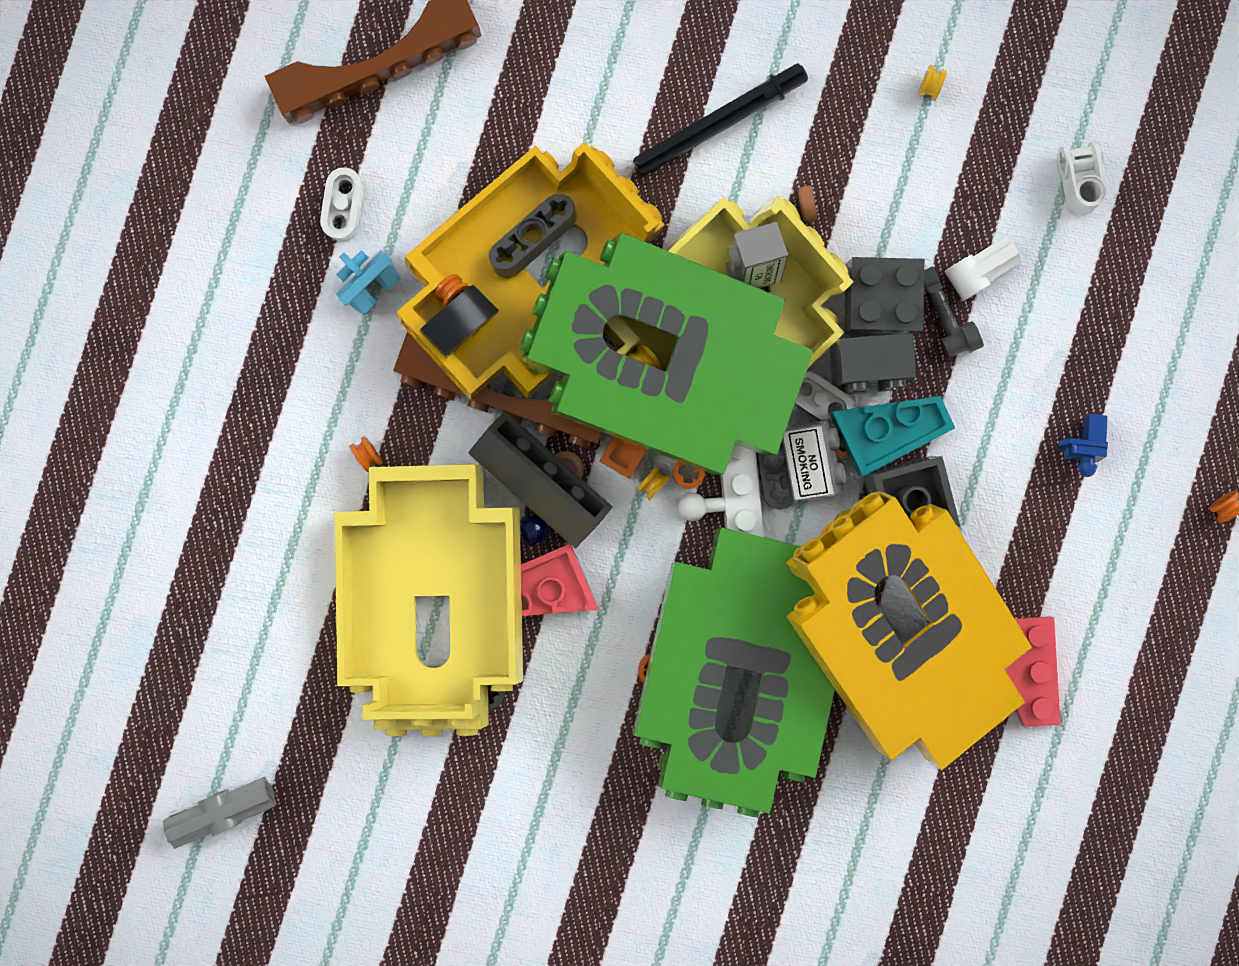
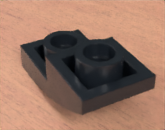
M471 285L420 329V333L447 359L470 336L473 337L499 310L474 285Z

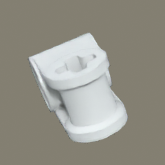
M1091 142L1088 147L1069 149L1067 146L1060 147L1057 162L1059 173L1062 177L1067 207L1077 215L1088 214L1100 205L1107 195L1101 147L1098 142ZM1080 188L1089 190L1093 197L1092 202H1087L1081 198Z

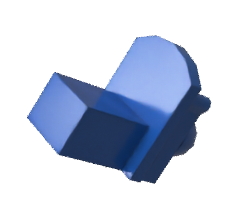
M1089 414L1083 419L1082 439L1068 438L1058 442V449L1064 451V460L1080 461L1078 468L1084 477L1093 476L1097 469L1095 463L1107 457V416Z

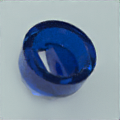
M530 515L520 520V529L530 546L541 542L548 531L547 523L539 516Z

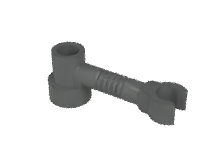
M932 266L924 270V288L930 296L936 312H938L937 315H939L947 335L940 339L947 357L951 358L967 350L971 353L984 347L982 337L973 321L958 326L952 314L953 312L949 308L950 306L935 268Z

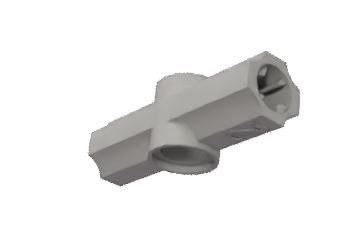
M264 776L232 791L226 789L199 801L198 805L164 819L163 831L166 839L176 849L211 834V836H215L241 824L242 820L276 806L275 792L271 783Z

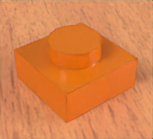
M613 437L599 462L630 479L647 449Z

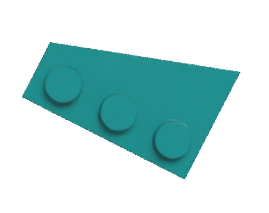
M941 396L828 412L858 476H865L955 429Z

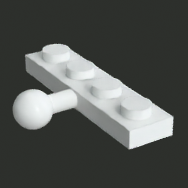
M735 444L725 474L720 475L722 497L704 499L697 493H688L680 499L678 510L680 515L688 521H697L705 513L724 511L725 528L764 537L756 452Z

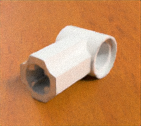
M1006 236L975 256L971 254L944 272L962 301H965L991 285L990 282L1017 267V265L1022 263L1016 245Z

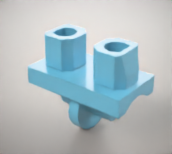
M362 250L352 259L343 252L339 258L346 265L336 275L343 282L351 274L355 273L356 275L336 295L345 306L349 303L354 309L364 315L377 302L367 292L365 287L375 278L388 291L401 278L390 264L392 260L382 250L362 269L359 267L369 258Z

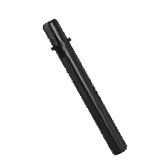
M797 63L776 76L768 75L767 81L636 156L633 162L637 171L642 176H646L777 99L780 101L784 100L785 94L808 81L806 70Z

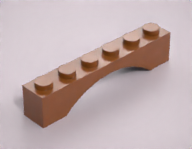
M430 0L408 34L393 47L374 58L356 64L336 67L315 66L296 61L264 77L282 116L289 124L292 122L300 124L312 119L315 116L314 112L325 107L334 109L347 102V97L358 92L360 94H367L376 90L382 81L391 77L396 80L407 76L412 72L411 68L417 65L436 63L444 57V53L450 50L469 48L482 35L467 0Z
M407 332L393 369L395 373L402 375L400 382L420 389L422 383L435 387L433 394L454 401L456 395L468 399ZM485 387L469 400L467 406L485 413L488 412L489 407L502 412L506 411L520 425L523 419L536 423V431L555 437L557 431L570 436L569 443L589 449L590 443L598 446L602 435L600 431L550 413L553 403H550L549 399H519L499 394Z

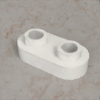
M338 168L332 171L326 180L320 224L323 231L330 238L337 241L351 238L357 231L364 185L359 175L350 168ZM351 183L352 189L349 193L343 194L340 192L342 184ZM338 218H346L344 228H335V221Z
M806 371L802 383L810 386L811 393L809 396H802L798 393L795 405L819 421L830 419L831 427H835L828 413V406L831 403H836L839 405L840 410L854 408L851 398L816 373Z

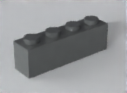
M506 411L487 428L468 452L471 457L575 549L613 508Z

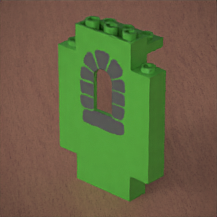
M622 232L615 236L613 240L608 239L600 256V261L605 262L604 265L569 251H565L558 259L552 258L545 279L550 280L546 294H539L532 314L537 316L533 330L527 328L519 348V350L524 351L521 361L530 364V370L540 374L550 372L563 377L561 382H555L550 393L549 402L553 403L550 413L713 475L725 474L735 444L765 456L778 454L814 351L774 335L786 299ZM621 315L678 337L666 371L610 349L603 338V328L607 320L613 316Z
M720 527L715 532L707 569L679 562L671 563L632 733L636 737H641L639 744L661 749L662 743H667L665 754H660L657 767L661 770L658 786L666 790V797L681 801H687L688 795L702 798L701 805L723 809L725 803L738 806L737 813L758 818L759 812L770 814L780 770H783V778L804 782L805 776L816 778L835 688L786 617L794 610L795 605L800 600L815 594L808 582L792 574L786 565V562L793 557V553L800 546ZM727 665L762 673L750 730L746 737L738 742L722 740L715 729V718Z

